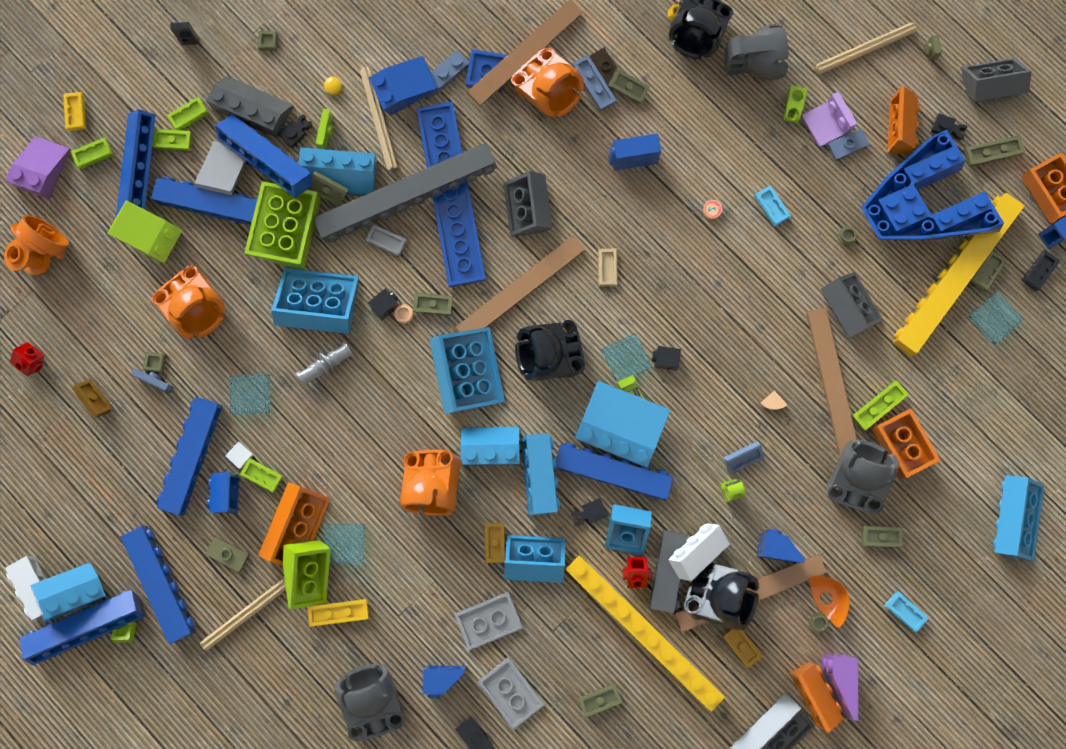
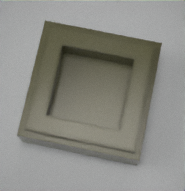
M259 31L258 50L277 51V31Z
M146 352L143 371L163 373L166 354Z

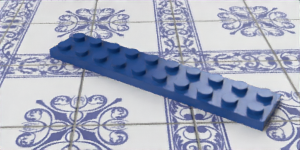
M453 102L416 108L427 168L461 154L462 149ZM465 182L460 184L457 189L446 190L442 195L433 198L449 288L486 281L468 183Z

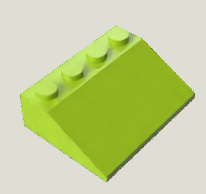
M262 181L244 254L283 266L305 270L316 224L314 217L318 215L321 202L318 192L306 190L294 198L279 185Z

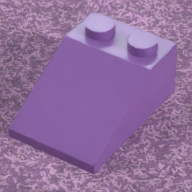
M35 136L13 162L5 181L15 188L49 200L71 149Z
M824 653V658L821 659V669L824 670V675L833 694L843 710L842 713L844 716L858 721V657L848 654Z

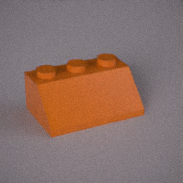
M900 86L890 99L887 153L910 155L918 146L916 131L919 127V120H916L920 103L917 102V95L904 86Z
M809 662L789 672L817 727L826 733L832 731L843 720L841 715L843 710L837 701L834 702L831 696L833 691L828 683H824L822 679L824 674L819 665Z

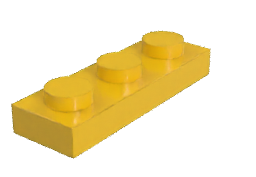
M367 599L307 607L309 627L369 619Z

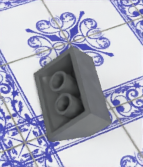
M1016 58L961 67L967 95L975 102H984L987 99H1002L1005 96H1020L1023 93L1029 92L1032 71Z
M528 171L504 182L511 237L539 234L552 229L545 174Z
M856 272L839 277L821 288L824 299L831 305L834 316L839 319L843 331L849 338L884 321Z

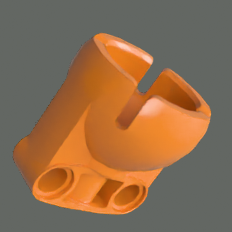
M544 48L538 52L511 79L518 96L524 97L542 113L551 117L564 116L570 112L580 99L579 93L573 87L577 91H583L584 88L583 77L579 71L555 54L551 48Z
M190 265L177 273L156 291L152 297L153 303L160 309L176 333L186 338L192 339L194 334L196 337L208 335L221 324L224 317L225 305L223 300L209 283L206 276L194 265Z
M421 450L408 453L404 458L405 469L399 501L400 508L404 511L418 514L420 512V505H424L423 514L425 516L451 515L456 508L459 470L462 466L461 458L448 450Z

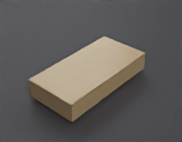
M598 249V287H617V249Z

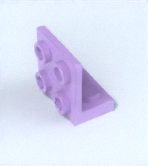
M839 92L833 94L828 102L802 115L803 121L819 147L851 132L857 124Z

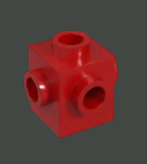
M26 342L13 349L10 364L24 375L29 376L42 369L45 355L29 342Z
M627 557L626 568H623V580H627V588H647V581L651 580V568H648L647 557Z

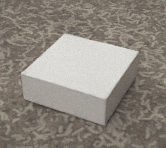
M237 442L227 453L226 457L239 469H242L248 459L252 458L254 454L242 443Z

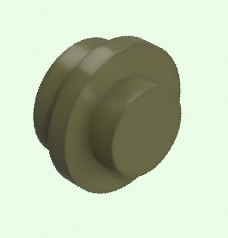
M843 227L838 233V240L843 245H852L857 239V233L852 227Z
M815 613L809 618V627L813 632L823 633L828 629L829 621L824 614Z

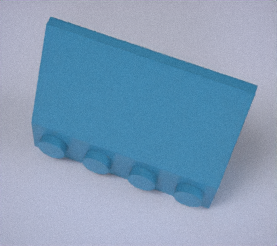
M284 268L271 310L274 325L350 334L359 276Z
M490 327L438 335L429 339L444 414L505 402Z
M597 381L575 439L648 467L670 409Z

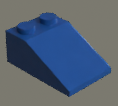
M423 56L384 68L369 77L383 110L390 115L397 113L439 89Z

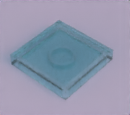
M998 291L968 316L994 345L1024 320Z
M636 333L601 349L616 382L652 368Z
M269 374L230 376V414L270 413Z
M325 524L324 544L331 548L330 563L364 564L365 524Z

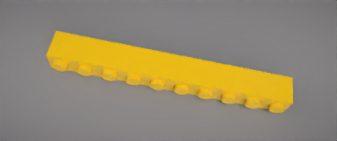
M1004 193L1001 197L996 196L992 201L1004 222L1000 232L972 235L968 240L965 239L959 246V249H961L959 253L954 254L949 259L948 263L950 265L948 268H944L938 274L937 278L939 280L937 283H933L926 292L929 294L926 298H921L915 307L918 309L915 313L911 312L906 318L905 322L907 324L904 328L900 327L895 333L894 337L896 339L893 341V344L909 356L918 353L1025 205L1008 193Z
M580 555L570 563L565 570L712 712L725 697Z

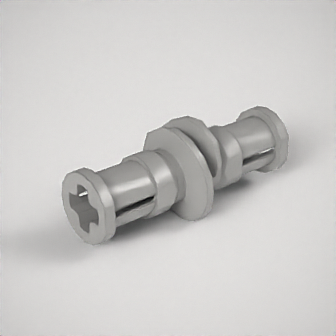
M343 342L341 347L329 352L326 356L319 353L320 360L316 359L317 362L310 364L308 368L300 373L297 371L296 375L305 387L307 383L316 377L318 378L323 373L330 376L329 369L334 370V366H337L349 356L352 357L354 355L348 345Z

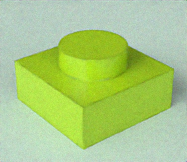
M131 622L126 626L113 630L111 641L114 643H132L137 623Z

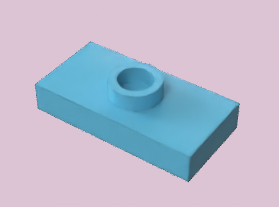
M771 185L754 195L774 227L791 217Z
M896 591L884 605L914 633H917L929 619L899 591Z

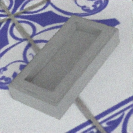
M373 224L365 239L367 243L397 257H400L407 243V239Z

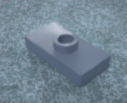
M858 129L828 143L827 147L834 160L837 161L868 147L870 144L863 130Z
M134 368L131 373L132 376L168 393H171L174 388L161 381V376L150 372L148 375Z
M756 441L723 458L727 471L731 475L764 459L761 444L759 441Z

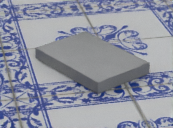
M214 140L196 178L195 187L232 195L247 161L224 143Z
M509 591L454 613L468 651L523 629Z
M509 656L477 681L512 730H515L545 706Z

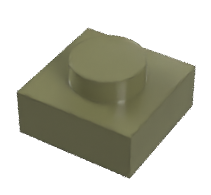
M939 35L931 36L925 44V53L928 55L929 61L937 60L942 54Z

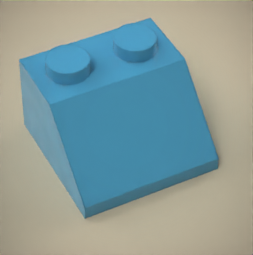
M613 504L605 548L643 556L651 527L652 512Z

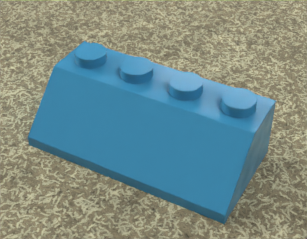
M300 148L298 164L303 168H307L311 176L314 171H317L348 188L346 194L364 196L375 191L378 160L374 153Z
M550 433L526 435L521 439L528 516L558 512L557 508H560V500L558 496L556 497L555 491L558 488L557 477H554L553 469H556L555 457H552L551 452L554 449V440L550 438Z
M1005 475V480L1002 483V500L999 502L1000 516L996 523L997 537L993 543L994 553L1034 561L1044 484L1029 477Z

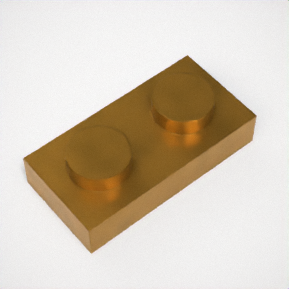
M91 379L73 386L72 390L94 419L111 412L112 406Z
M485 523V563H505L504 523Z
M730 629L722 635V638L747 669L763 657L743 630Z

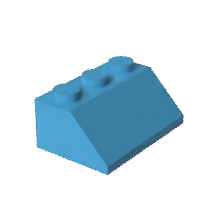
M519 427L462 428V466L520 465Z
M507 535L504 580L564 582L565 538Z
M91 563L30 585L44 623L101 601L106 596Z

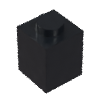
M385 288L371 299L368 304L378 317L384 320L399 306L397 303L399 298L393 291L388 292Z
M658 346L656 351L652 352L651 362H655L654 368L677 371L681 349Z

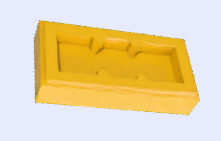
M82 92L63 94L66 130L86 129L84 94Z

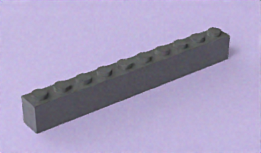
M486 142L314 217V221L321 238L325 242H335L340 236L355 233L356 229L369 227L379 219H388L393 213L404 212L409 206L414 204L420 205L430 197L435 198L442 195L446 190L457 189L460 184L473 182L483 174L489 175L498 167Z

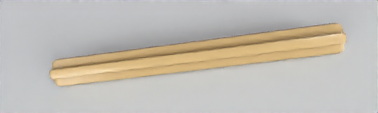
M911 22L820 62L816 65L817 73H825L915 33L917 27Z
M363 67L360 70L385 164L388 171H394L398 166L380 101L369 80V77L372 76L371 69Z
M285 579L280 580L200 642L201 647L205 651L209 650L286 591Z

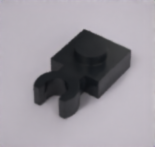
M938 113L931 132L939 134L947 130L955 139L962 140L965 135L960 134L959 130L965 131L968 127L964 124L956 125V119Z
M304 114L299 116L296 124L291 121L278 133L292 148L306 136L303 131L309 130L313 126L311 121L303 124V121L306 119Z
M600 498L582 505L583 512L574 511L571 513V516H580V521L576 522L575 526L581 525L585 519L590 524L607 517Z

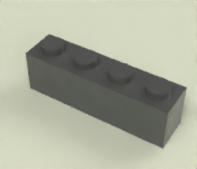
M668 530L662 531L649 602L650 609L674 613L675 609L678 610L680 598H677L678 590L682 589L683 579L678 578L668 559L674 555L677 549L687 543L688 534Z

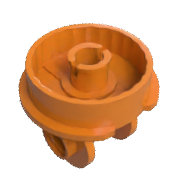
M24 215L19 223L12 224L11 231L17 239L8 244L4 254L6 266L10 270L22 271L25 269L29 274L39 276L48 269L52 255L61 260L65 258V249L69 245V240L53 225L32 215Z

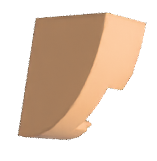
M775 390L759 403L762 407L770 410H778L787 406Z

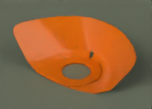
M820 575L811 576L810 587L816 605L836 627H841L847 618L850 605L849 594L846 588L833 578ZM828 592L832 595V602L829 605L821 603L820 596L822 593Z

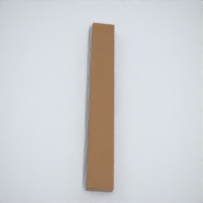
M568 0L469 89L467 95L479 107L483 105L525 63L547 47L579 18L583 11L573 0Z
M574 235L458 324L455 327L456 330L462 332L487 328L582 254L585 248Z
M821 308L807 311L806 314L840 458L844 446L849 441H856L857 438L827 309Z
M816 554L805 559L804 563H795L758 578L759 589L753 592L759 595V601L808 581L811 576L822 575L827 572L820 555ZM699 605L695 606L692 612L697 611ZM685 609L674 613L681 632L708 622L693 619Z

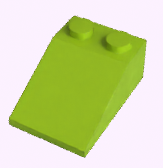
M126 200L107 234L157 262L165 263L183 230Z
M320 540L284 545L282 564L288 608L290 610L326 604L331 548Z

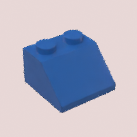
M232 472L211 473V478L208 480V488L211 492L207 500V507L210 509V513H238L239 474Z
M770 529L766 530V533H760L757 557L792 563H804V557L789 537L782 535V531Z
M427 665L423 669V694H428V698H440V695L444 694L465 673L466 666Z

